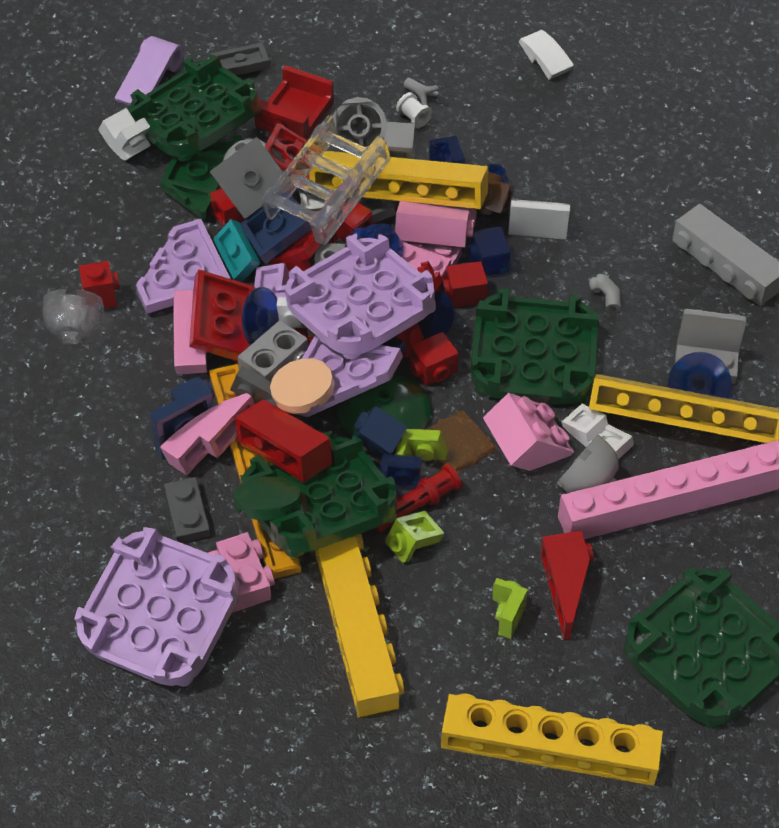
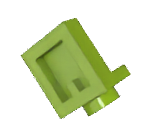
M406 429L401 441L398 442L395 448L396 459L400 461L405 473L412 472L415 459L426 461L446 460L448 447L441 430Z
M426 511L396 518L385 542L400 561L406 563L410 561L416 549L440 543L444 532Z
M496 578L493 584L492 599L500 603L495 615V619L499 621L498 635L511 639L525 611L528 589L523 588L514 581H504Z

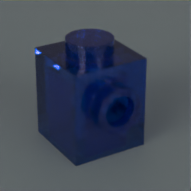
M501 226L473 231L472 243L468 245L470 261H481L485 276L509 272L511 251Z

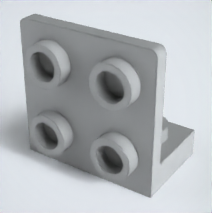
M684 309L676 344L673 376L735 384L738 371V354L747 318L734 314Z

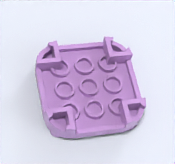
M357 233L346 237L347 247L305 271L295 266L288 272L289 279L285 285L287 307L291 313L327 346L338 353H343V356L347 359H356L361 354L375 349L421 321L436 309L432 275L428 270L420 273L389 247V239L381 234L378 235L377 239H358Z
M143 527V531L132 533L124 539L118 537L111 546L114 554L84 609L81 607L77 608L74 618L77 622V634L85 648L103 661L159 684L184 687L189 685L205 666L237 603L240 581L226 558L215 552L214 555L159 535L156 529Z

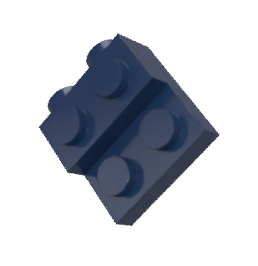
M287 189L283 190L240 223L258 255L265 263L278 256L283 250L313 228L307 215Z
M196 376L189 381L180 383L171 390L172 402L158 407L149 414L155 450L162 460L166 459L160 446L190 420L214 407L213 398L215 397V392L207 380L202 381L199 376Z

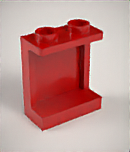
M285 66L282 69L283 79L267 102L260 100L261 113L255 117V127L272 132L276 124L279 123L307 140L334 102V83L331 80Z

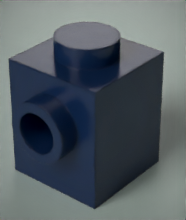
M377 406L368 413L363 410L353 425L357 429L354 435L363 440V446L383 460L393 452L408 428Z

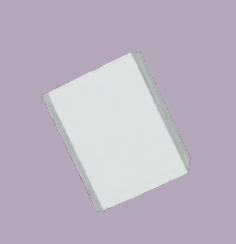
M512 199L508 235L566 239L570 205Z

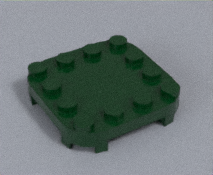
M211 55L209 60L196 62L193 61L192 57L182 61L185 67L183 72L147 94L137 89L130 95L132 102L127 107V110L135 122L145 118L150 126L145 135L147 140L164 153L176 156L179 161L190 160L195 153L213 145L217 140L235 131L239 126L261 113L260 100L254 82L250 78L243 81L224 68L219 57Z
M510 288L498 289L496 295L488 297L484 301L480 300L476 311L470 366L471 381L475 385V392L478 395L503 399L508 393L520 397L525 396L537 403L557 405H581L586 401V397L591 393L596 371L599 323L597 311L593 312L589 306L582 303L581 296L570 294L569 302L509 296Z
M332 431L324 432L330 438L332 464L304 483L273 463H266L261 455L250 459L251 466L243 475H240L241 483L254 478L270 476L291 480L299 486L301 504L295 512L291 509L287 511V515L268 521L258 520L271 540L278 547L284 549L288 556L300 557L305 552L332 545L379 527L384 523L393 522L396 519L397 497L394 479L392 476L385 478L363 451V440L356 435L348 439L332 437Z
M694 566L684 571L682 579L641 614L635 613L629 622L623 650L633 666L684 713L702 723L705 727L714 729L719 727L720 724H726L738 717L779 679V622L731 583L732 574L721 567L719 572L709 569L696 570Z

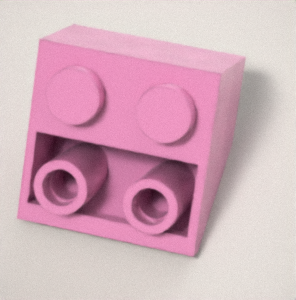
M508 393L483 417L511 466L531 471L569 457L574 453L568 442V434L557 425L554 420L555 414L553 410L545 403L540 404L531 401L525 396L520 397Z

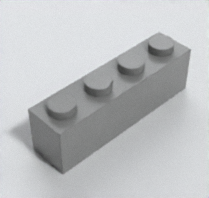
M698 204L676 220L672 241L698 259L701 264L718 274L725 282L730 283L743 293L746 298L751 299L761 307L779 293V261L703 205Z

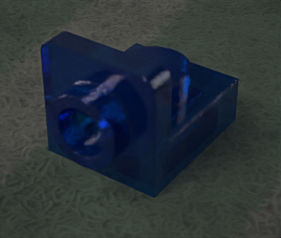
M457 136L430 140L429 161L465 164V157Z
M383 454L381 467H376L385 478L392 476L397 485H417L421 479L422 457Z

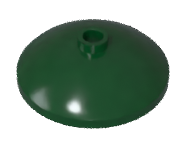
M394 373L390 381L337 404L339 425L350 439L357 430L353 425L364 410L368 413L375 406L407 426V429L426 430L431 416L430 400L425 390L413 379L398 373Z

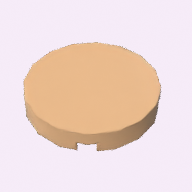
M313 358L299 359L289 362L278 370L272 378L270 390L273 400L281 410L292 414L307 413L312 411L311 407L317 404L320 407L328 401L333 394L335 382L331 369L323 361Z

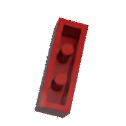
M265 399L235 416L239 443L303 483L332 464L329 437Z

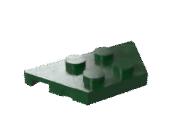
M233 136V141L215 142L213 145L195 153L188 161H179L176 156H173L160 181L161 190L195 215L206 220L211 211L210 193L221 189L210 174V171L223 162L224 155L228 149L241 141L242 136Z

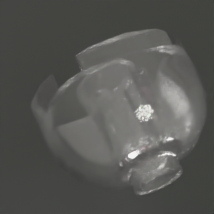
M66 289L50 291L44 295L42 306L43 322L48 331L62 339V342L78 344L81 340L94 335L100 328L104 314V305L102 298L98 295L76 289V295H66Z

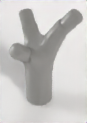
M407 78L404 81V87L416 93L422 105H427L428 95L435 97L439 95V92L436 91L438 90L437 85L426 86L411 78Z

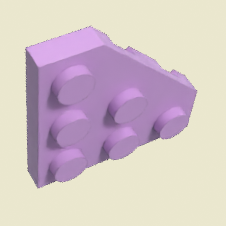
M201 219L174 226L168 234V241L163 248H159L150 262V269L137 282V293L146 314L174 306L175 290H193L194 276L198 269L230 279Z
M315 335L302 359L313 358L323 361L331 369L335 382L334 391L328 401L319 407L317 404L311 407L312 411L296 413L294 415L309 417L390 381L403 357L400 348L380 345L373 350L361 354L356 359H347L343 356V353L333 350Z

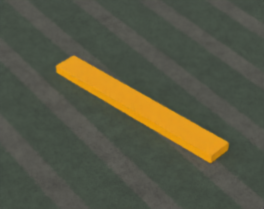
M238 364L209 370L218 404L237 397L236 393L230 391V388L239 371ZM237 437L230 444V448L241 482L240 475H243L251 466L250 459L258 456V454L239 443ZM251 519L263 552L264 565L270 567L273 578L276 579L301 573L299 558L288 556L284 549L278 547L271 540L259 521Z

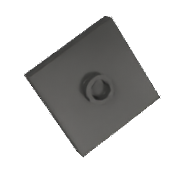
M257 137L210 171L212 177L245 220L283 190L292 186L290 180Z

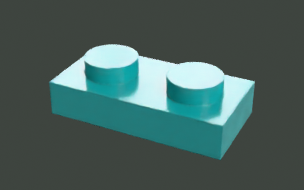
M230 219L213 238V241L233 280L243 282L260 264V261L240 223Z

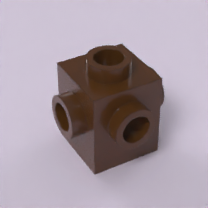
M488 172V194L481 209H477V211L491 216L493 211L507 214L516 186L502 182L504 176Z

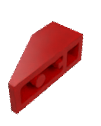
M582 531L542 537L540 556L563 640L571 638L587 577L589 563L593 562L591 544L585 543Z

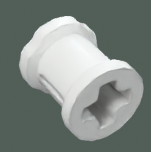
M412 92L404 94L396 105L397 113L402 116L406 115L411 120V123L415 124V128L425 126L431 119V107L422 105L417 101V96Z

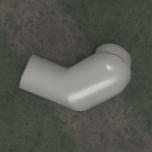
M597 274V277L591 278L589 281L591 290L594 293L602 291L605 294L606 311L611 314L618 313L621 310L620 289L605 274Z

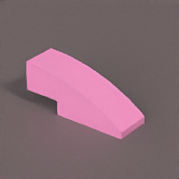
M193 290L174 291V366L176 374L207 373V352L189 347Z
M245 393L226 400L206 410L181 427L160 446L168 463L185 475H188L207 453L218 459L237 438L235 416L255 404L252 396Z

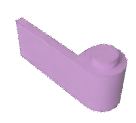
M155 36L145 39L141 44L137 58L115 96V100L130 105L132 102L130 95L135 90L139 89L144 94H147L157 88L166 70L173 72L179 68L183 59V47Z

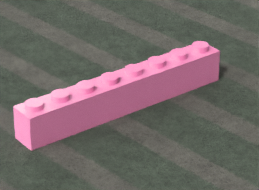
M779 440L563 494L560 498L558 519L564 533L582 531L584 539L778 490Z

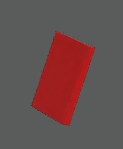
M198 269L194 276L189 347L238 361V356L252 344L255 286Z

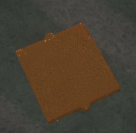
M463 410L446 419H439L437 424L426 429L441 430L448 447L446 460L440 461L444 465L450 464L456 472L469 464L475 465L478 459L495 450V446Z

